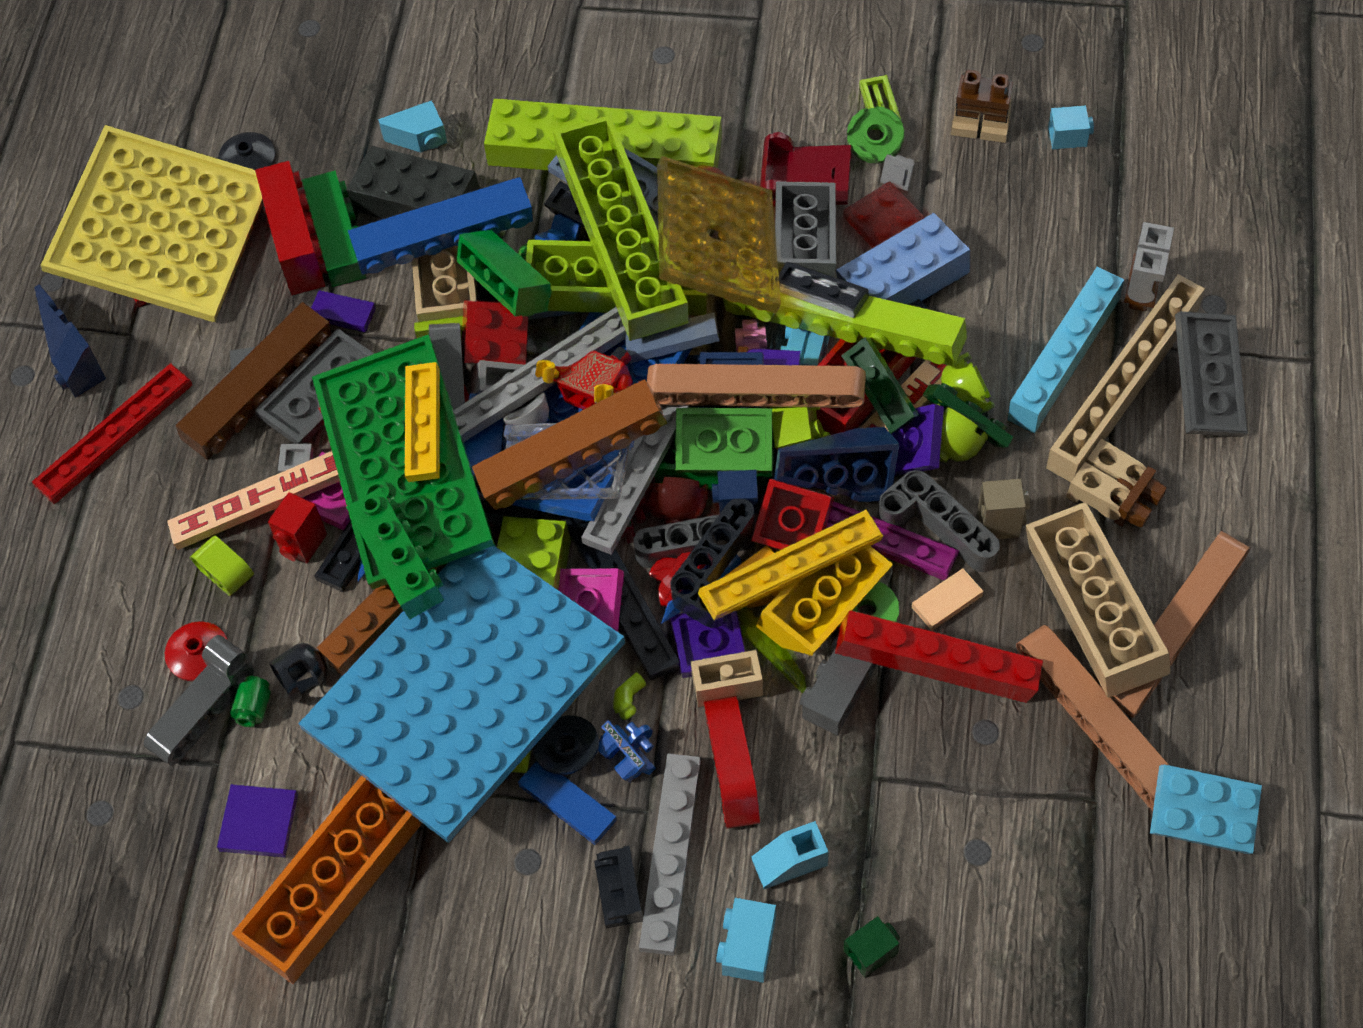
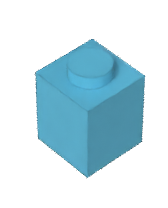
M1086 105L1051 108L1048 129L1052 149L1087 147L1089 135L1094 133V122L1092 117H1088Z

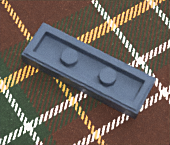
M712 312L689 318L688 324L632 341L629 340L626 334V350L631 356L630 363L720 341L715 313Z

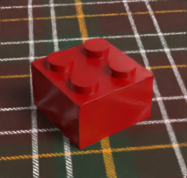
M464 300L461 342L462 362L478 363L480 360L525 365L528 316H514L500 302Z
M769 479L751 541L782 550L826 529L835 497Z

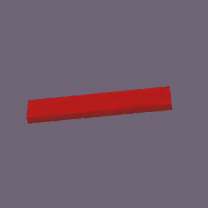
M170 363L32 481L34 487L55 505L193 386L191 380Z

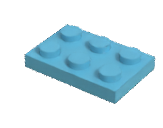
M1165 764L1160 765L1150 834L1244 854H1253L1262 785Z

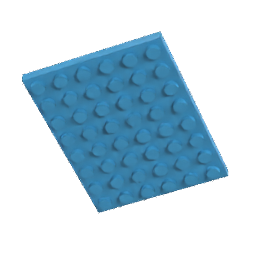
M495 546L449 562L438 573L444 585L439 588L444 601L411 620L403 611L298 723L302 730L448 843L625 644L623 635Z

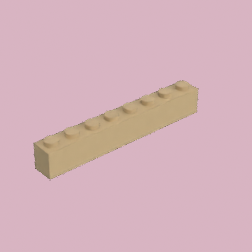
M1179 274L1176 276L1051 447L1046 469L1069 482L1073 480L1101 438L1103 440L1107 438L1176 342L1175 314L1180 311L1197 312L1205 291L1204 287Z

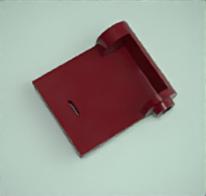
M774 132L767 135L763 146L759 200L767 206L775 207L776 182L835 183L836 205H848L851 145L794 147L792 139L782 132Z

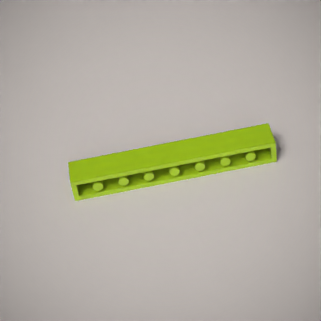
M735 265L721 291L726 311L735 315H745L757 318L763 322L770 321L786 325L792 329L807 330L821 336L827 335L843 339L850 343H858L865 337H870L878 350L885 349L901 353L907 357L913 356L930 360L936 364L954 366L967 339L965 318L869 296L856 317L852 318L775 291L772 283L778 274L741 265Z

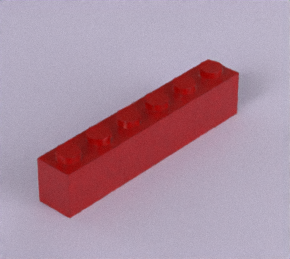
M849 610L841 622L835 654L1024 703H1027L1038 692L1043 660L851 610Z

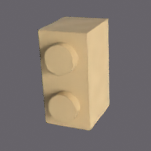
M756 650L691 661L692 679L698 707H703L704 701L732 696H737V700L763 696V680Z

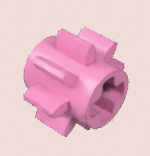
M756 319L742 320V328H735L736 351H738L739 346L748 347V351L752 349H767L765 326L757 327Z

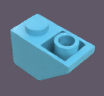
M816 821L782 833L751 856L763 889H767L828 866L829 852Z

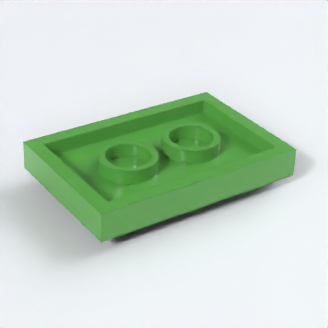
M676 408V473H718V471L756 470L757 473L772 474V408Z

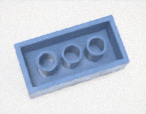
M932 213L836 269V276L843 281L867 288L869 296L909 305L917 299L921 301L968 274L970 272V249L935 213Z

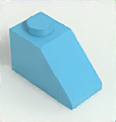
M432 100L378 119L385 142L417 152L435 149L447 143L444 125Z

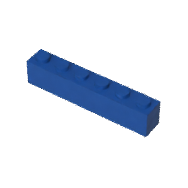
M521 177L363 225L348 230L361 273L364 275L367 273H378L386 267L396 264H407L415 258L424 255H436L443 249L458 246L459 234L492 230L498 234L507 229L522 228L528 223L533 222L532 206Z

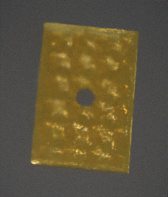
M661 156L657 164L659 279L671 284L692 288L701 293L719 296L731 302L746 304L758 310L776 313L781 305L772 190ZM708 229L718 231V236L721 240L710 237L707 233Z

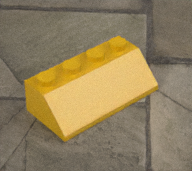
M871 546L862 549L785 586L762 611L756 627L780 647L812 656L837 629L849 610L853 611L891 569L893 564Z

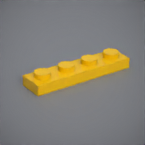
M437 362L406 366L405 478L408 482L440 478V368Z

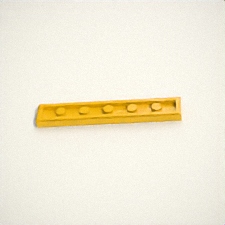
M866 509L700 588L698 595L715 621L881 541L883 534Z

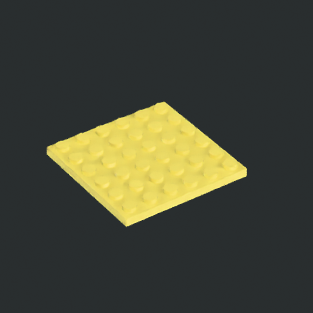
M105 125L41 263L42 271L215 323L263 205L255 170Z

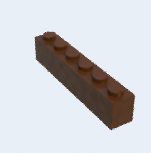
M301 302L175 425L180 439L206 460L213 454L221 452L226 442L235 433H239L245 428L248 420L255 414V409L332 334L329 321Z

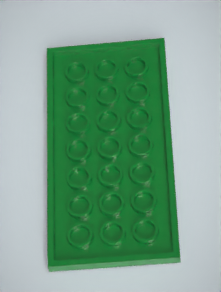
M429 334L312 376L346 505H350L380 487L387 498L393 495L402 510L397 515L400 522L406 519L416 535L411 539L413 545L421 544L430 560L425 563L427 570L495 546L441 368L440 478L408 482L405 478L406 366L437 362L440 368ZM349 513L368 585L372 590L387 585L388 582Z

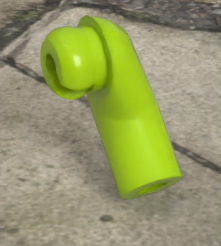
M637 672L622 683L614 692L613 709L615 713H619L623 720H628L635 715L636 707L632 704L633 696L646 685L645 680Z

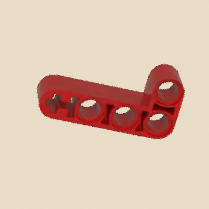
M737 696L704 701L705 716L720 787L726 829L760 824L757 789Z

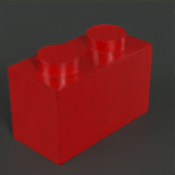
M290 492L286 494L268 521L273 538L280 549V554L291 561H296L297 559L307 564L327 535L316 504Z

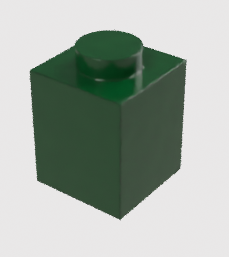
M877 916L844 940L843 951L864 978H866L898 954L900 936L889 922L884 924Z

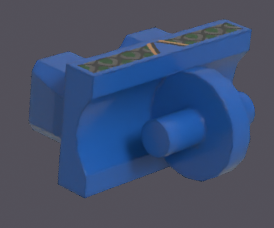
M609 720L601 726L605 733L599 739L598 751L609 760L619 750L626 755L614 767L622 779L631 782L642 772L650 775L656 769L639 749L641 746L647 753L654 747L648 740L653 733L649 725H643L638 728L633 722H630L625 727L631 734L630 736L619 725L614 726Z

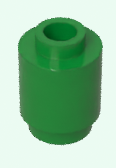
M247 676L244 682L239 684L230 712L237 724L243 727H253L263 722L271 695L269 690L270 684L267 680L257 676Z

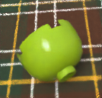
M966 352L958 357L954 366L947 365L943 369L941 382L954 388L958 392L956 396L962 401L966 402L968 400L978 405L983 410L982 414L995 408V405L991 401L986 402L985 398H990L991 395L977 366L973 367L972 362L967 363L972 357L969 352Z
M948 407L943 412L940 461L944 463L948 459L957 462L966 461L980 451L988 436L985 432L980 436L975 432L978 425Z

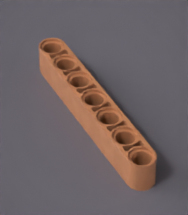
M654 364L648 367L647 383L653 390L659 405L855 408L864 404L866 372L856 366Z
M1223 531L1217 535L1154 625L1169 652L1170 667L1237 572L1251 548ZM1163 677L1110 698L1124 713L1135 718Z
M1043 625L1016 644L1018 653L1043 660L1040 675L1041 682L1153 812L1159 766L1169 764L1111 698H1107L1103 688L1049 627Z

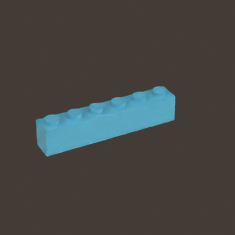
M1096 267L1011 399L1008 421L1034 434L1036 433L1120 300L1124 283L1123 278Z

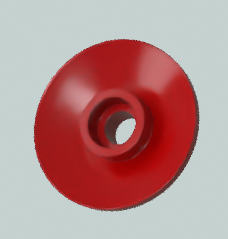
M202 621L192 622L180 627L171 635L165 647V662L169 670L176 677L193 682L206 668L202 658L205 646L217 635L227 639L225 633L218 626ZM199 643L196 649H189L192 645Z

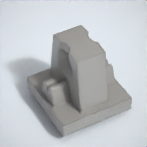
M887 154L880 182L908 191L915 165L914 160L906 159L901 155L895 157Z

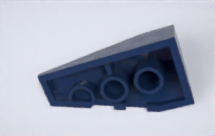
M39 284L34 289L51 361L58 372L53 377L63 391L68 388L76 398L104 381L106 377L88 343Z
M885 427L852 429L779 448L774 478L777 481L808 489L814 487L825 490L828 494L835 496L837 494L849 496L852 500L859 502L880 501L881 495L893 485L899 443Z

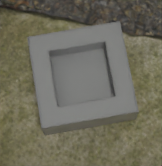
M281 444L278 473L312 460L314 454L312 444Z

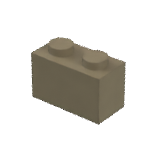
M1021 479L982 482L977 510L978 521L992 532L997 539L1020 537L1022 525L1027 524L1026 510L1030 509L1028 490L1023 491Z

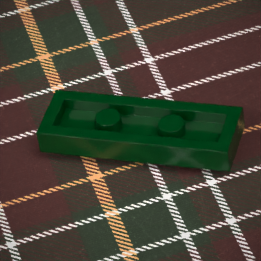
M865 337L841 355L848 366H856L865 370V394L890 434L898 432L920 416L870 337Z
M945 383L941 385H928L922 396L934 404L943 406L944 411L948 407L978 425L975 432L980 436L985 432L988 436L986 441L993 446L1002 448L1009 446L1014 437L1006 432L1007 427L1002 422L994 418L989 420L981 414L983 410L978 405L968 400L964 402L956 396L958 392Z

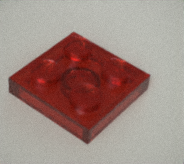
M890 181L843 210V217L872 248L925 218Z

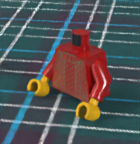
M617 347L610 356L597 351H590L580 361L569 366H555L553 362L548 360H540L536 363L535 376L542 377L543 381L548 384L553 381L557 382L565 402L583 410L633 385V380L626 366L631 361V356L621 347Z

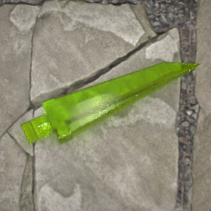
M748 607L742 608L737 613V616L745 624L740 628L743 637H746L800 692L804 693L806 690L805 676L788 650L780 647L756 627L760 617L756 618Z

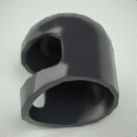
M308 643L296 644L269 662L274 675L294 704L302 699V694L307 690L322 684L328 673L324 657L314 646ZM308 671L311 673L312 677L298 681Z

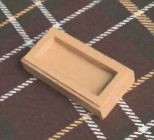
M962 568L912 602V609L933 631L981 598L983 590Z

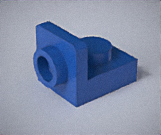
M557 214L553 218L551 229L536 234L534 240L578 241L581 224L561 214Z

